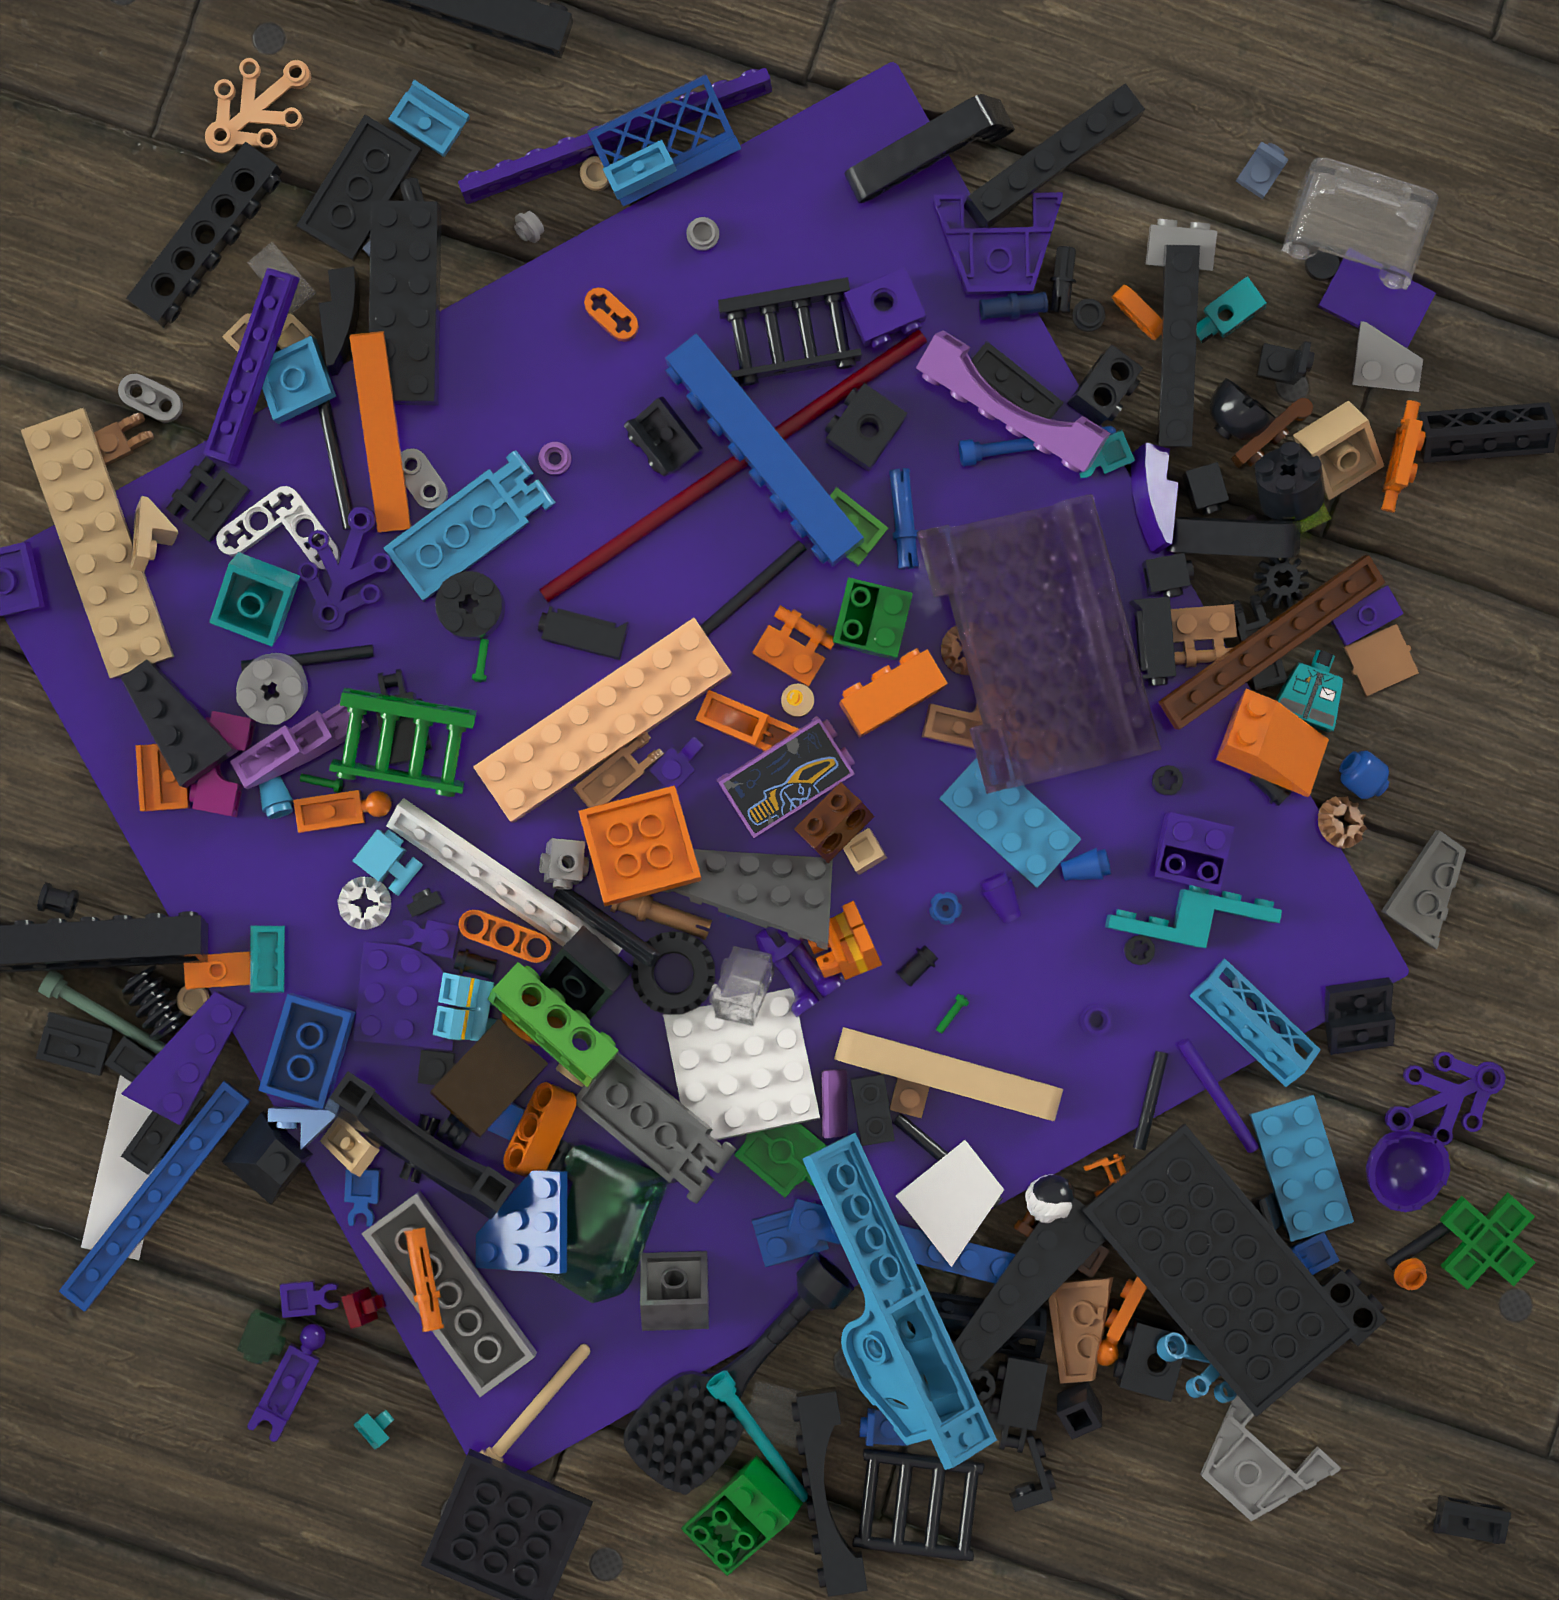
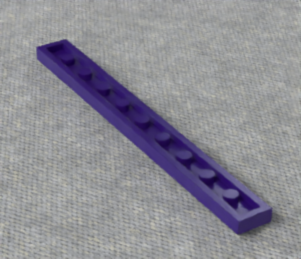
M766 68L760 70L750 69L742 73L739 78L730 81L721 80L712 84L723 110L772 92L771 79ZM706 90L698 93L695 91L690 92L687 103L704 109L708 98ZM684 94L679 98L680 101L683 100ZM673 102L662 104L657 118L675 123L681 105ZM711 102L709 111L716 113ZM685 107L679 126L700 119L702 113ZM655 108L645 113L652 116ZM637 116L631 120L627 132L645 138L651 120ZM655 122L650 137L673 128ZM625 123L615 128L623 130ZM609 130L597 136L603 149L614 151L617 149L621 134ZM588 133L576 138L566 137L559 140L552 147L533 149L524 157L514 161L510 159L503 160L497 163L495 168L484 172H471L464 179L459 180L458 184L466 204H470L579 164L590 157L598 156ZM626 136L622 147L638 142V140Z

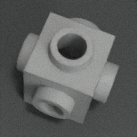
M555 838L549 840L546 843V853L541 854L539 871L544 873V882L553 883V888L570 890L573 889V885L579 884L583 877H587L589 858L584 857L585 841Z

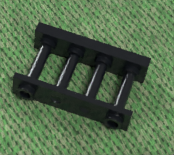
M848 277L718 300L720 319L727 318L728 322L732 323L740 370L730 371V375L736 382H739V386L755 385L759 383V378L836 365L837 369H847L856 366V361H861V348L850 350L842 308L844 293L850 291ZM825 301V305H829L837 353L818 356L809 308L812 307V303ZM792 307L793 311L797 313L804 358L785 362L777 314L780 313L779 309ZM760 312V316H764L772 364L753 367L744 320L747 319V314Z

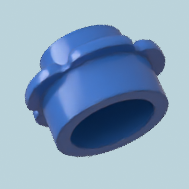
M946 892L945 894L938 893L931 899L932 906L929 912L935 921L939 920L941 924L948 925L961 915L962 905L958 903V897L951 892ZM947 905L949 909L948 911H943L942 907Z

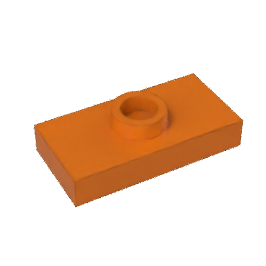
M250 951L207 954L208 962L184 963L185 989L250 985Z

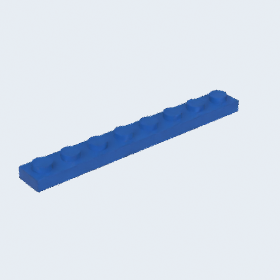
M227 1081L222 1082L61 1287L59 1292L84 1312L89 1309L250 1104L251 1100Z
M795 1198L787 1231L841 1245L824 1206ZM898 1225L915 1263L996 1283L1016 1255L968 1242L951 1267L922 1230Z

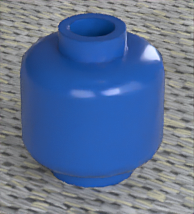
M1364 750L1358 753L1354 751L1340 765L1341 783L1361 799L1380 796L1389 786V781L1387 780L1389 767L1370 751Z

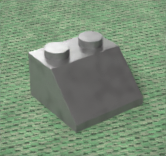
M707 1251L641 1253L640 1310L642 1331L709 1329Z

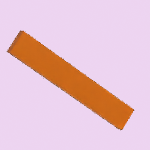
M384 331L351 334L350 343L377 531L406 530L411 527Z

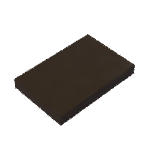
M498 1019L435 1085L430 1094L480 1138L548 1066V1062Z

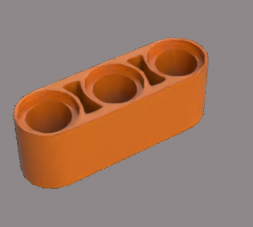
M481 910L466 911L459 919L460 932L463 936L473 941L534 963L543 962L552 954V941L548 936ZM472 915L480 916L484 923L482 931L478 934H472L466 926L467 920ZM506 926L510 927L515 934L513 943L508 946L502 945L497 938L499 930ZM535 938H540L546 944V952L541 957L532 956L528 949L529 943Z
M543 1082L537 1086L505 1151L503 1164L507 1171L527 1177L533 1170H547L575 1111L577 1099L573 1092L548 1082Z

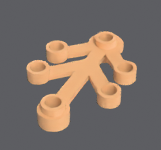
M246 58L239 66L243 76L240 112L231 120L230 105L231 100L236 94L234 85L227 79H221L214 87L215 94L218 97L216 121L211 123L206 129L205 141L208 147L216 153H228L236 145H243L245 142L251 146L261 147L266 151L273 150L277 146L278 138L271 129H262L258 134L241 132L240 130L249 123L281 125L291 130L298 129L303 123V117L296 108H287L283 112L265 109L290 88L303 89L308 86L311 81V72L308 66L299 60L289 62L283 70L284 75L255 99L256 82L260 76L261 69L256 60ZM252 64L256 66L254 73H245L244 70L247 65ZM295 68L302 70V74L298 78H293L290 75L291 71ZM222 86H230L229 94H220ZM290 114L298 115V120L293 124L287 122V117ZM219 131L227 133L223 141L216 140V134ZM265 135L273 136V141L268 145L262 144V138Z

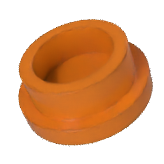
M1417 1258L1403 1261L1394 1272L1396 1283L1407 1290L1420 1288L1427 1279L1426 1267Z

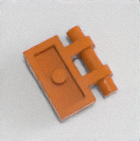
M780 605L774 617L785 623L779 631L768 625L752 654L809 687L826 659L816 653L815 650L819 643L831 650L835 644L833 643L834 636L827 633L828 629L822 625L815 626L801 617L802 614L795 609L790 611ZM793 629L810 637L806 646L789 637Z

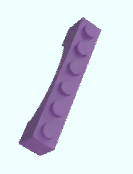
M945 331L934 335L916 369L923 373L922 377L926 381L937 386L940 384L951 390L950 394L955 399L964 403L968 401L979 407L978 412L991 420L997 418L1007 424L1005 428L1010 433L1018 437L1025 435L1035 442L1033 445L1041 452L1049 455L1054 453L1062 458V464L1075 472H1079V470L1085 472L1092 466L1111 433L1083 416L1075 422H1065L1047 419L1023 410L1001 396L985 381L968 355L971 347Z

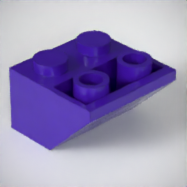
M1174 812L1165 813L1157 847L1154 877L1220 892L1235 827Z

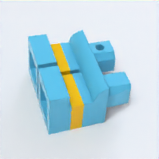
M443 972L438 1002L464 1008L438 1005L433 1035L447 1039L478 1041L497 1021V1019L488 1018L490 1005L493 1004L487 999L491 990L495 987L493 985L494 982Z

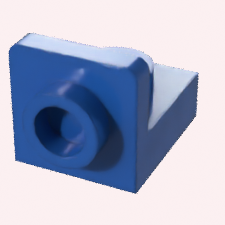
M867 1408V1417L860 1418L859 1434L860 1437H865L866 1446H873V1444L906 1445L893 1430L894 1426L879 1409Z

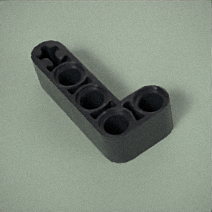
M1176 516L1172 544L1166 548V551L1291 558L1300 554L1301 520L1294 521V519L1283 518L1284 521L1275 519L1262 521Z

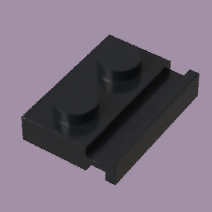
M52 1011L49 1012L36 1059L101 1076L115 1029Z

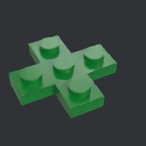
M1508 1192L1486 1216L1461 1196L1440 1218V1221L1459 1237L1462 1242L1440 1266L1467 1290L1489 1266L1496 1270L1512 1286H1515L1536 1262L1516 1245L1513 1240L1535 1216Z

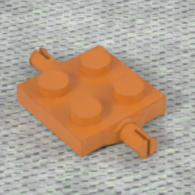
M1407 400L1404 416L1400 422L1401 426L1396 431L1382 492H1385L1381 510L1386 512H1395L1398 494L1408 486V482L1413 483L1416 477L1418 464L1413 463L1416 450L1421 451L1425 439V432L1421 431L1423 421L1416 420L1421 404L1417 401Z

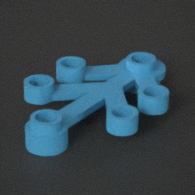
M1179 1333L1167 1334L1158 1341L1157 1353L1161 1359L1167 1362L1186 1358L1210 1363L1197 1346L1187 1344L1184 1337ZM1210 1364L1200 1376L1189 1379L1186 1382V1391L1189 1396L1199 1398L1206 1395L1209 1391V1386L1220 1376L1219 1372ZM1226 1381L1217 1384L1214 1388V1396L1220 1403L1232 1401L1237 1396ZM1195 1382L1199 1385L1200 1391L1196 1389ZM1223 1387L1227 1390L1228 1396L1224 1394Z

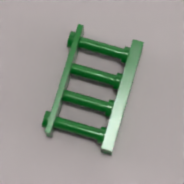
M351 688L343 689L340 706L347 707V712H350L342 760L333 759L329 771L337 772L336 776L342 779L355 780L356 776L436 789L435 793L441 796L455 797L456 793L462 794L465 781L455 780L462 732H466L467 728L473 729L477 710ZM367 710L380 712V717L383 718L375 766L355 763L363 715L367 714ZM400 716L414 718L413 723L416 724L408 772L389 768L396 721L400 720ZM434 722L447 724L446 728L449 729L441 777L422 774L429 726H433Z

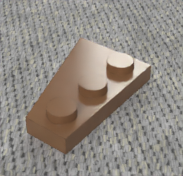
M1113 1277L1065 1281L1048 1298L1060 1384L1087 1382L1096 1379L1098 1368L1097 1355L1103 1339Z

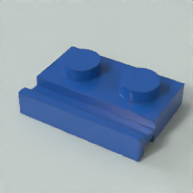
M793 1208L752 1219L765 1267L829 1249L828 1243L824 1240L788 1232Z

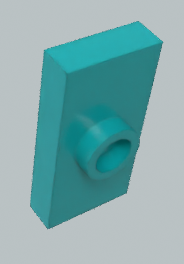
M250 926V993H284L285 926Z

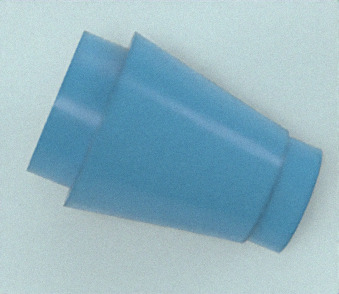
M281 776L259 784L262 812L267 814L268 819L281 818L293 812L292 804L294 802Z

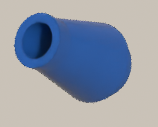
M1096 847L1070 860L1061 862L1065 881L1104 880V876L1111 875L1106 849L1098 850Z

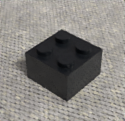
M583 925L540 975V981L547 988H554L559 991L565 998V1003L572 1010L581 1011L591 1020L634 969Z

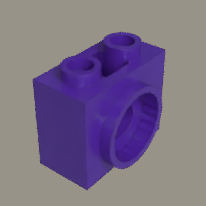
M906 267L844 293L845 304L864 347L871 344L873 348L883 346L892 340L890 336L901 331L904 335L911 334L921 329V323L925 322V311ZM880 297H886L892 302L893 306L888 311H880L875 307V300Z

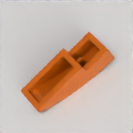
M708 690L695 719L762 751H766L799 730L794 726L711 690Z

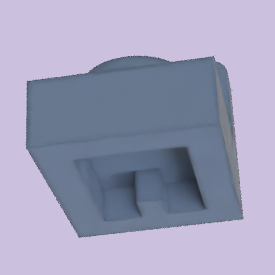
M1261 142L1235 182L1263 199L1288 162V158L1284 156V151L1275 144Z

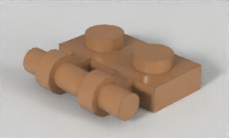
M1234 604L1171 609L1173 642H1183V651L1174 652L1175 665H1185L1186 668L1196 667L1198 663L1214 662L1233 649L1225 648L1224 639L1237 637ZM1212 640L1213 649L1195 650L1194 641Z

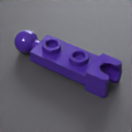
M309 1324L301 1330L300 1342L302 1345L300 1348L292 1343L289 1345L247 1425L249 1430H254L262 1420H267L272 1425L269 1439L272 1442L279 1440L320 1361V1358L313 1355L312 1352L321 1348L325 1343L326 1333L321 1326Z

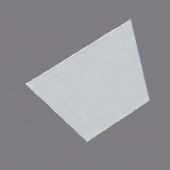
M964 1140L899 1192L896 1197L952 1267L1004 1189L966 1140Z

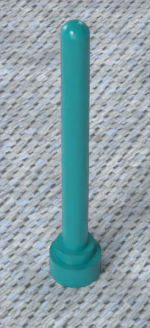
M722 1371L713 1376L706 1384L707 1390L714 1399H719L721 1402L725 1401L785 1485L802 1502H806L809 1497L808 1492L735 1394L737 1389L735 1388L736 1382L728 1371Z

